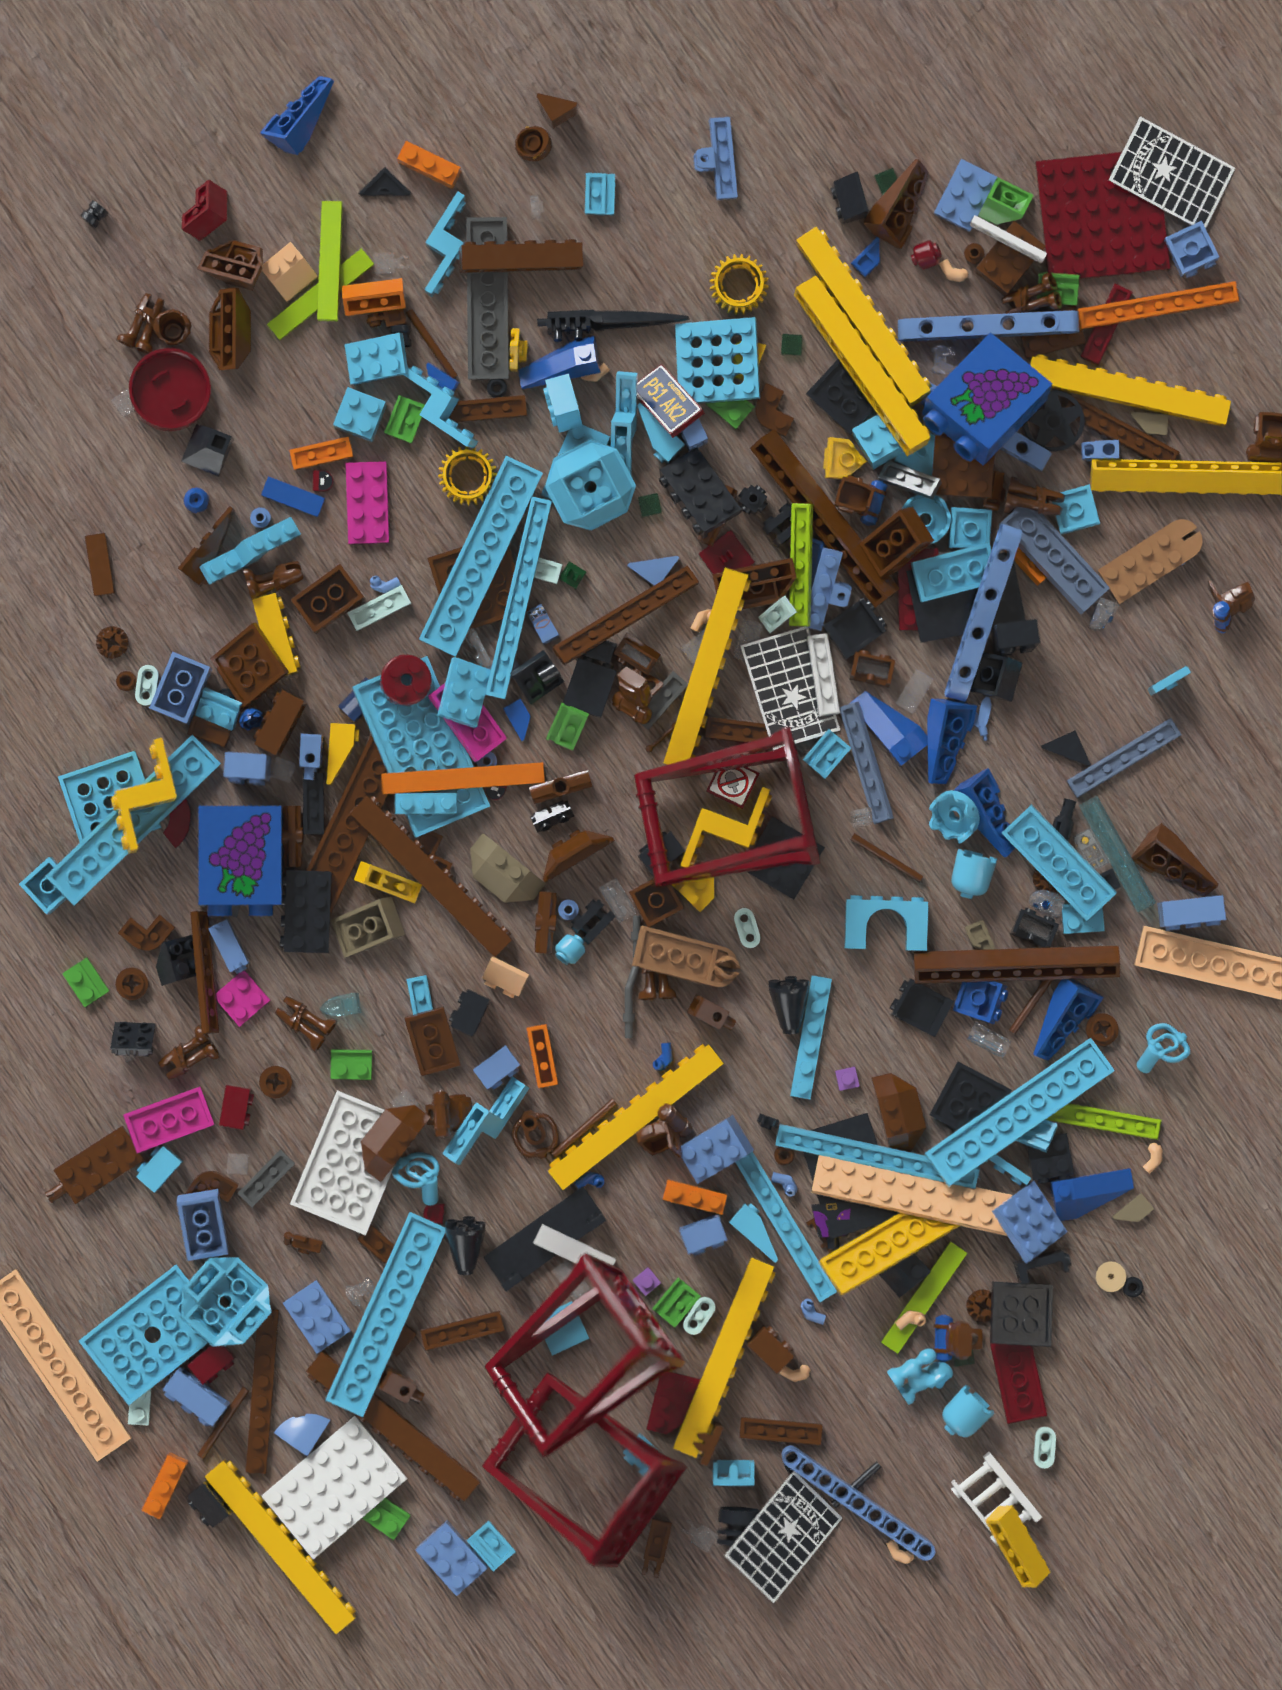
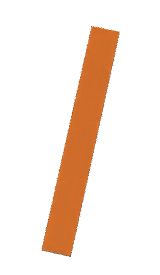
M1236 281L1080 308L1077 309L1079 311L1080 330L1235 303L1239 302Z
M543 762L381 774L383 795L545 783Z

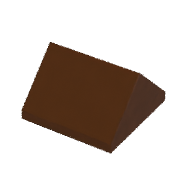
M537 93V105L552 129L577 115V102Z

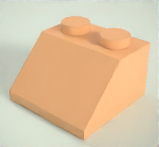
M291 242L263 264L262 273L286 302L318 278L317 274Z
M492 956L482 979L486 980L485 985L493 989L498 986L504 989L503 994L514 998L515 995L520 996L530 975Z

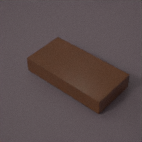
M193 715L187 735H193L201 740L226 748L232 731Z

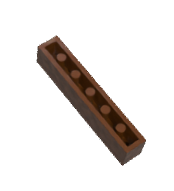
M576 239L564 240V243H557L556 240H545L544 243H536V240L524 241V244H516V241H505L504 244H496V241L484 242V245H476V242H464V245H461L459 248L460 273L581 270L583 268L582 242H577Z

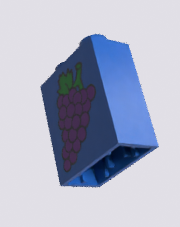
M990 332L926 397L922 412L924 416L923 422L932 433L941 435L944 432L955 442L954 448L963 459L972 461L975 458L984 466L1047 401L1052 383Z
M199 806V905H207V916H232V905H249V916H273V905H281V806Z

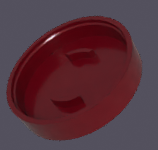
M175 348L155 350L144 356L137 363L130 376L129 397L131 405L138 417L155 429L179 431L188 428L202 417L209 404L211 385L208 373L202 363L186 351Z

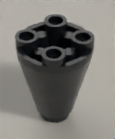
M786 976L785 980L782 981L778 979L769 980V992L783 1034L799 1033L809 992V980H797L796 976Z
M464 1216L463 1220L448 1219L445 1221L447 1240L455 1269L459 1275L473 1274L486 1230L485 1222L475 1221L473 1216Z

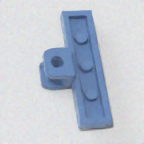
M730 117L710 118L711 147L701 148L696 151L693 156L694 169L698 172L714 170L717 200L737 199Z
M825 547L822 549L811 589V625L808 628L822 630L829 604L840 607L848 605L852 587L847 583L835 580L843 552Z

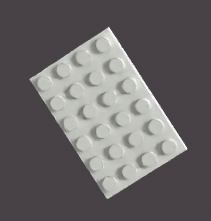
M337 1090L293 1195L291 1205L366 1235L392 1169L382 1182L365 1171L361 1140L384 1112V1109Z
M354 1416L265 1492L262 1498L308 1554L315 1559L408 1478L361 1421Z

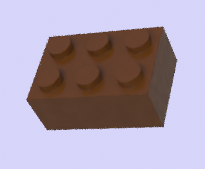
M1015 221L1006 230L1011 235L1042 251L1046 247ZM997 241L974 272L1002 295L1006 296L1035 260Z
M908 507L898 510L859 544L879 576L884 577L897 572L932 543L934 539L914 507Z
M339 564L293 597L291 601L314 633L318 634L365 600V597L341 564Z
M284 690L281 693H276L272 701L274 704L271 712H266L263 718L265 724L262 730L258 729L253 738L255 740L254 745L277 757H280L307 705L305 701Z

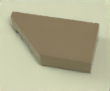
M1130 412L1132 419L1136 421L1145 434L1167 435L1168 415Z
M983 919L964 927L973 947L981 950L996 949Z
M1140 1193L1115 1213L1112 1218L1115 1220L1139 1222L1153 1211L1154 1208L1143 1194Z

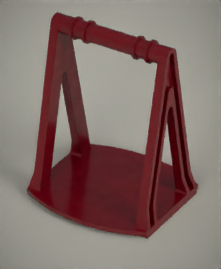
M790 727L782 728L767 738L639 772L634 775L637 789L636 798L639 799L640 804L638 809L641 810L649 849L647 855L651 859L650 868L653 869L656 886L791 864L817 865L821 863L798 752ZM785 745V746H783V747H781V748H778V749H776V750H774V751L764 752V753H758V754H753V753H757V752H761V751H764V750H768V749H771V748H775V747H779V746ZM788 760L804 836L675 871H669L670 862L667 861L666 856L668 850L664 846L657 811L658 803L655 801L654 796L656 791L653 790L652 782ZM791 851H800V852H794V853L783 854V853H787V852H791Z
M585 1253L579 1257L577 1264L568 1277L485 1365V1370L493 1380V1386L498 1388L499 1395L504 1397L523 1426L524 1433L530 1437L531 1444L536 1446L542 1457H547L663 1374L681 1368L686 1362L624 1271ZM588 1276L594 1288L546 1321ZM602 1299L636 1344L548 1436V1431L542 1427L541 1420L536 1418L517 1389V1383L512 1381L511 1374L507 1373L504 1368ZM650 1355L660 1359L604 1399L638 1362Z
M547 1372L538 1386L533 1388L534 1392L529 1398H526V1401L534 1415L537 1416L539 1411H543L542 1407L546 1401H550L549 1397L554 1390L575 1407L585 1397L553 1374ZM607 1414L597 1421L596 1424L650 1468L625 1500L599 1539L501 1468L502 1464L508 1461L507 1457L511 1451H515L514 1447L524 1434L523 1426L515 1417L504 1435L498 1438L499 1442L497 1445L491 1448L492 1452L482 1467L575 1545L593 1567H618L683 1475L687 1466L683 1462L665 1456Z

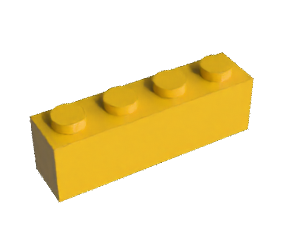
M276 593L253 599L252 602L259 627L289 671L285 676L299 673L297 668L301 667L298 655L294 656L292 648H295L293 637L288 636L287 628H290L287 616L283 617L281 610L285 608L282 597H278Z
M998 1506L985 1522L1021 1586L1037 1587L1050 1573L1046 1561L1042 1558L1014 1506Z

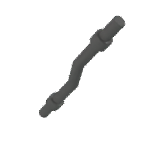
M633 915V932H631L633 959L641 927V915ZM634 966L631 968L625 986V1013H623L625 1038H633V1022H635L633 987L640 969Z

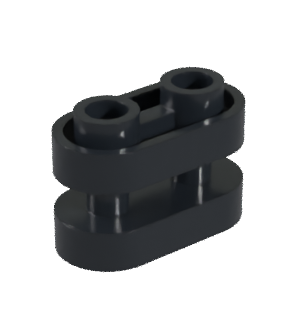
M786 503L778 510L780 512L779 515L775 518L770 516L763 522L764 527L762 530L766 535L773 532L776 536L772 542L777 548L791 538V526L784 532L778 526L787 519L791 522L792 504Z
M593 899L585 907L587 911L582 916L578 914L571 921L573 924L571 929L576 934L580 930L586 934L583 940L587 945L616 917L611 910L607 914L601 910L605 904L600 899L597 901ZM596 915L600 921L592 929L587 923Z

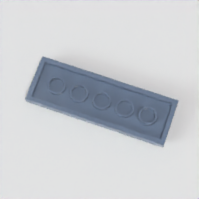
M1017 507L999 524V526L1005 524L1022 530L1018 547L1080 614H1083L1110 589L1042 514H1038V511Z

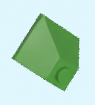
M997 177L978 216L996 225L1022 219L1034 195Z

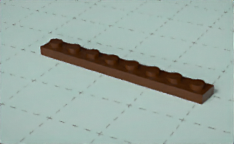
M687 565L553 646V651L562 664L566 665L695 587L699 581Z
M271 1309V1314L256 1331L246 1473H267L279 1310Z

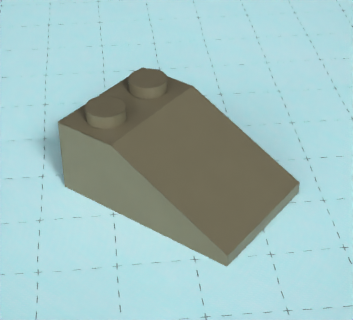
M392 897L378 899L331 920L344 958L405 935Z

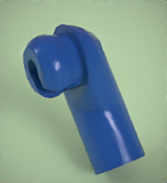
M671 1042L661 1043L662 1054L653 1062L655 1070L663 1071L673 1061Z
M588 1171L576 1179L574 1183L578 1189L587 1184L601 1188L604 1186L605 1181L601 1174Z

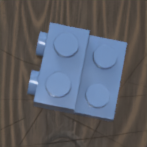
M1202 221L1164 239L1181 277L1186 275L1187 278L1196 275L1198 273L1197 270L1202 267L1207 270L1215 266V261L1219 259V255Z

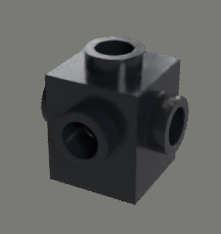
M750 485L749 488L744 487L738 495L741 498L739 504L742 511L748 515L751 513L756 515L757 512L762 513L768 504L766 502V491L758 485L755 487ZM751 495H755L757 497V501L751 502L749 500V497Z

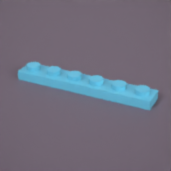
M811 976L790 1096L811 1099L832 979Z

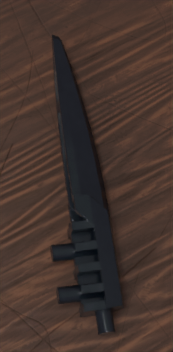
M552 311L547 313V318L537 319V327L547 326L548 335L554 332V341L556 342L562 341V332L565 331L566 334L574 331L575 340L581 341L583 339L582 331L585 330L586 333H591L590 330L592 329L604 331L607 329L656 326L687 321L690 318L686 315L648 311Z

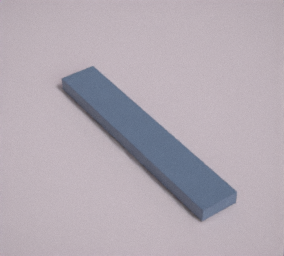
M859 701L839 707L873 823L878 824L894 819Z
M1172 718L1068 779L1066 782L1076 798L1178 738L1181 736V733Z

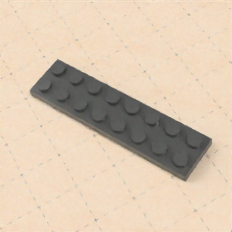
M466 217L467 242H476V245H484V242L496 241V244H504L507 241V217ZM508 272L467 273L468 380H509Z

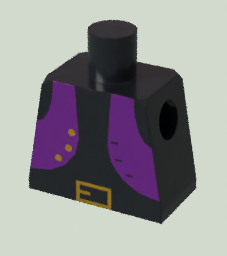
M851 1203L811 1204L818 1237H827V1249L840 1248L839 1237L831 1239L825 1220H849Z

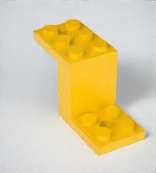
M162 738L154 739L149 748L151 758L156 759L157 763L154 767L156 778L160 780L116 790L111 798L113 810H117L119 815L116 818L118 830H122L124 835L121 838L123 850L128 851V854L135 853L138 850L129 812L173 802L177 798Z
M762 787L748 825L702 808L680 867L686 868L694 865L697 854H694L696 847H701L704 835L701 834L702 832L747 849L749 845L753 846L758 835L754 831L756 826H761L765 814H762L763 807L768 808L772 795L769 794L770 789Z

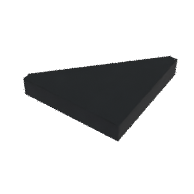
M384 167L358 194L360 196H410L412 193Z
M1076 730L1041 745L1042 749L1086 766L1091 765Z

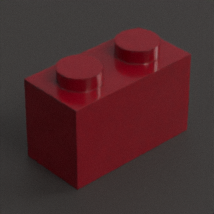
M226 1085L219 1126L242 1130L245 1129V1125L249 1126L251 1114L248 1113L249 1105H253L254 1094L251 1093L252 1089Z
M210 1346L187 1366L202 1385L206 1381L210 1384L219 1377L216 1374L222 1368L226 1371L235 1364L232 1360L236 1356L228 1346Z

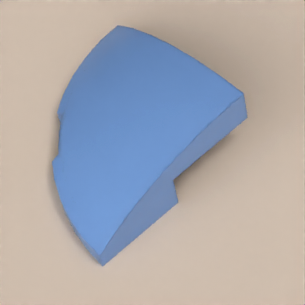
M305 1414V1416L297 1418L291 1417L284 1421L274 1433L308 1456L330 1422V1419L317 1414Z

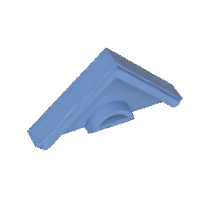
M673 556L629 563L627 567L654 586L665 579L679 560V557Z

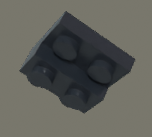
M1067 1133L1054 1135L1047 1152L1027 1145L1032 1180H1037L1038 1183L1050 1182L1049 1178L1057 1177L1058 1180L1070 1179L1071 1174H1074Z

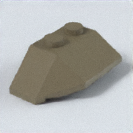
M484 833L470 848L473 878L504 903L534 900L546 884Z

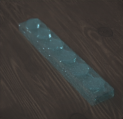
M1098 796L1080 804L1081 811L1136 911L1140 912L1155 904V899Z

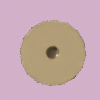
M1109 1261L1103 1263L1096 1272L1097 1284L1107 1292L1118 1291L1126 1282L1125 1269L1116 1262Z

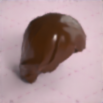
M175 309L159 313L153 325L157 337L167 345H178L185 342L192 328L188 317Z

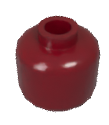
M931 240L915 245L911 255L914 266L918 265L922 270L939 264L942 257L937 242L933 243Z

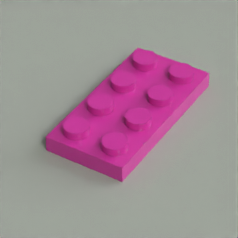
M387 462L346 463L348 544L389 543Z
M445 683L428 695V698L437 710H439ZM482 705L476 728L443 718L474 762L480 760L507 739L484 705Z
M201 1087L123 1114L136 1153L214 1125Z

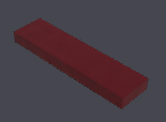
M1114 283L1105 304L1129 300L1133 291ZM1118 323L1094 327L1080 358L1099 366Z

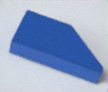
M878 237L851 262V265L864 278L880 263V239Z
M427 363L428 376L439 381L438 386L441 388L445 386L452 391L456 390L460 382L433 364Z
M520 698L503 708L521 741H524L531 716Z

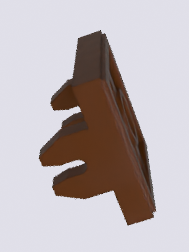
M716 1421L713 1423L714 1426L710 1434L705 1432L697 1433L696 1436L702 1439L704 1444L696 1441L693 1442L696 1449L703 1452L698 1459L700 1464L705 1466L709 1465L724 1430L722 1425Z

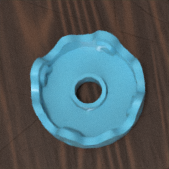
M916 495L906 501L902 509L914 507L919 517L922 514L930 516V523L925 525L934 539L930 544L944 537L950 526L951 514L946 502L941 497L935 495L932 500Z
M945 791L929 807V810L932 811V818L929 822L930 828L932 830H939L947 840L957 838L958 843H962L978 828L980 821L978 809L974 802L961 792ZM953 811H956L960 818L956 817Z

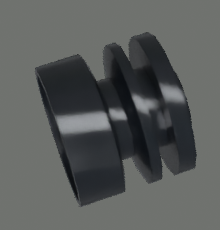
M737 1506L719 1507L718 1522L727 1524V1527L717 1530V1533L726 1535L717 1537V1543L731 1548L761 1510Z

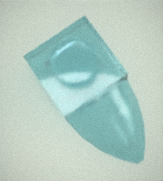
M359 993L332 997L320 1007V1011L331 1016H347L361 1013Z

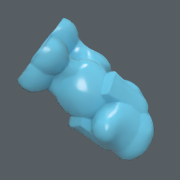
M924 1349L918 1354L916 1359H909L902 1366L891 1368L887 1371L908 1405L915 1401V1394L928 1387L931 1389L934 1387L941 1389L945 1382L953 1376V1370L947 1363L934 1362L937 1355L933 1349ZM930 1364L927 1367L921 1369L922 1365Z

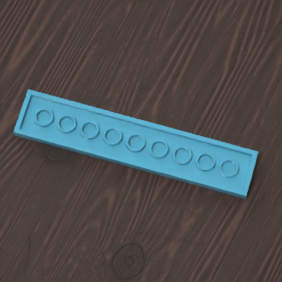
M505 457L421 633L420 641L454 657L457 656L543 475L542 472L511 457Z
M193 735L167 758L177 796L175 801L129 812L137 845L221 764ZM154 771L140 785L159 781L160 779L156 778ZM113 810L45 876L73 906L128 854V851L123 850L121 838L124 835L123 831L118 830L116 818L119 816L117 810Z
M1089 1038L931 1148L925 1155L946 1185L950 1187L1115 1070L1092 1038Z
M409 1212L325 1399L326 1401L363 1417L444 1237L445 1227Z

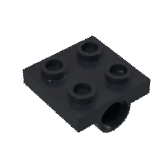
M544 650L510 672L530 704H533L564 682L561 674Z

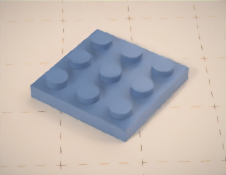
M1035 1181L1027 1184L992 1211L1025 1263L1031 1261L1067 1233V1230Z

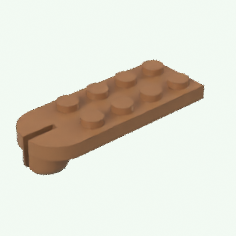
M1184 519L1173 521L1098 569L1119 604L1199 553L1202 547L1200 531L1185 541L1182 539V537L1197 529L1194 523Z
M646 926L640 927L632 963L634 967L711 987L727 986L739 975V972H728L719 968V966L734 970L740 969V964L735 954L726 947Z

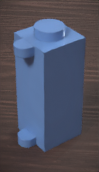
M226 919L208 928L229 971H235L238 974L246 970V965L250 964L229 920Z

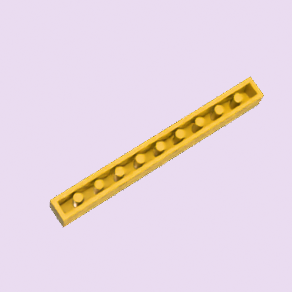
M817 226L796 239L798 248L819 278L826 284L831 295L836 298L842 311L848 315L851 324L860 332L861 338L865 344L869 345L874 357L882 363L884 371L888 377L893 379L897 390L905 396L909 407H913L931 393L930 388L932 386L926 377H921L919 374L920 368L914 360L911 362L907 357L909 353L903 344L899 345L896 341L897 335L894 330L886 327L884 324L886 320L880 311L876 312L872 307L875 305L869 295L865 296L863 294L861 283L857 278L855 280L850 275L852 271L847 263L842 264L838 258L840 257L838 250L835 246L831 247L827 242L829 238L823 230L819 231Z
M814 276L797 286L794 293L795 298L907 457L926 446L930 439L929 430L919 422L917 413L907 405L905 396L895 388V382L886 375L882 363L876 361L869 345L864 344L860 332L852 327L848 315L845 312L842 313L836 298L830 296L826 284L819 280L817 276Z
M1039 354L1036 357L1032 356L1030 360V365L1052 383L1051 389L1224 427L1227 422L1231 401L1226 400L1227 397L1215 394L1212 397L1208 396L1207 392L1195 390L1194 393L1187 391V388L1183 386L1172 388L1168 387L1165 382L1155 381L1154 384L1147 382L1148 379L1143 377L1127 378L1128 375L1125 373L1116 372L1115 375L1107 373L1108 370L1103 368L1091 370L1087 369L1088 366L1076 363V366L1069 365L1066 360L1056 359V361L1048 360L1047 356Z
M1092 459L1090 485L1091 490L1098 492L1137 491L1144 493L1147 491L1158 493L1177 492L1181 494L1195 492L1199 494L1282 495V463Z
M726 567L724 569L663 762L669 765L696 756L692 752L694 746H699L702 737L698 733L700 727H705L708 718L704 714L706 708H711L714 699L710 695L713 688L717 689L720 680L716 676L719 669L723 670L726 661L723 654L725 649L729 650L732 639L729 638L731 630H736L739 619H736L735 616L737 610L742 611L745 601L741 597L743 591L748 592L751 580L747 579L748 574Z
M701 1044L694 1050L695 1055L689 1059L686 1056L677 1063L679 1068L674 1072L671 1069L661 1076L663 1080L660 1083L656 1084L654 1081L645 1088L646 1094L642 1097L639 1094L629 1101L631 1105L628 1108L624 1109L621 1107L613 1114L615 1116L614 1119L610 1122L606 1119L598 1125L597 1128L599 1130L592 1135L589 1132L581 1139L583 1142L578 1147L573 1145L565 1151L567 1156L562 1160L558 1157L549 1164L551 1168L548 1172L561 1189L564 1190L657 1117L661 1106L665 1103L672 1105L724 1063L710 1045L704 1046V1044Z
M750 1258L673 1449L697 1458L698 1454L702 1455L703 1452L697 1450L693 1442L696 1441L704 1444L703 1440L696 1436L697 1433L705 1432L710 1434L714 1425L711 1424L713 1416H718L721 1409L719 1401L721 1397H726L729 1386L726 1385L728 1379H733L737 1370L734 1364L737 1359L741 1360L745 1350L742 1347L744 1340L748 1341L753 1329L750 1328L752 1320L757 1321L760 1310L757 1309L760 1301L764 1303L768 1291L765 1290L768 1283L772 1284L776 1272L773 1271V1266Z
M224 1459L204 1477L335 1634L339 1633L356 1618L354 1614L356 1612L355 1608L349 1602H344L341 1598L343 1596L341 1591L336 1586L333 1588L328 1581L330 1579L324 1571L319 1572L315 1567L317 1564L310 1555L306 1556L302 1551L303 1546L297 1539L293 1540L289 1536L290 1531L285 1524L282 1523L280 1525L275 1519L277 1517L276 1513L270 1507L267 1509L262 1503L264 1499L258 1492L254 1493L249 1488L251 1486L250 1482L244 1476H239L236 1472L238 1470L236 1465L231 1460L227 1461Z

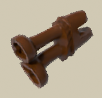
M1048 272L1042 276V283L1031 288L1027 284L1024 288L1020 287L1018 290L1001 298L1002 304L1015 302L1016 308L1006 311L1005 314L1028 313L1046 306H1050L1053 310L1061 309L1062 300L1060 293L1057 291L1030 301L1031 297L1054 291L1058 288L1053 275Z
M145 293L134 311L136 315L128 333L119 334L116 338V341L130 348L135 346L137 351L145 354L153 352L150 339L154 330V320L159 313L163 312L165 300L158 298L154 308H148L152 298V294ZM145 321L146 325L144 331L141 335V338L135 345L140 328L143 322Z
M1012 476L1004 513L1010 514L1014 508L1022 507L1038 511V514L1061 515L1062 507L1049 504V501L1062 503L1064 502L1065 495L1043 486L1040 488L1037 484L1036 488L1024 485L1019 482V479ZM1016 494L1035 497L1036 500L1016 496Z
M298 561L281 563L276 565V568L272 571L259 575L254 574L249 567L243 568L251 600L274 588L276 591L281 588L284 590L286 587L302 581L304 578L300 563Z
M643 969L641 974H645V988L639 992L638 1000L657 999L655 972ZM658 973L659 999L677 998L675 990L669 986L668 975Z
M286 996L283 1001L290 1008L295 1009L292 1016H289L287 1012L277 1008L275 1014L291 1030L294 1029L296 1034L300 1031L310 1040L311 1050L317 1052L326 1038L302 1022L303 1019L314 1025L326 1036L332 1032L338 1021L334 1018L323 1020L307 1010V1006L303 1005V1003Z
M201 1025L195 1028L194 1038L185 1045H182L180 1042L178 1047L175 1046L172 1051L158 1062L160 1068L169 1065L172 1061L175 1064L176 1068H173L165 1075L168 1080L186 1074V1072L190 1071V1067L207 1057L213 1060L221 1057L214 1043L210 1042L201 1050L186 1058L189 1052L210 1040L208 1034H202Z

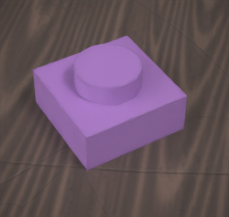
M855 1066L835 1071L839 1091L859 1087Z
M649 1267L632 1280L645 1296L661 1283Z

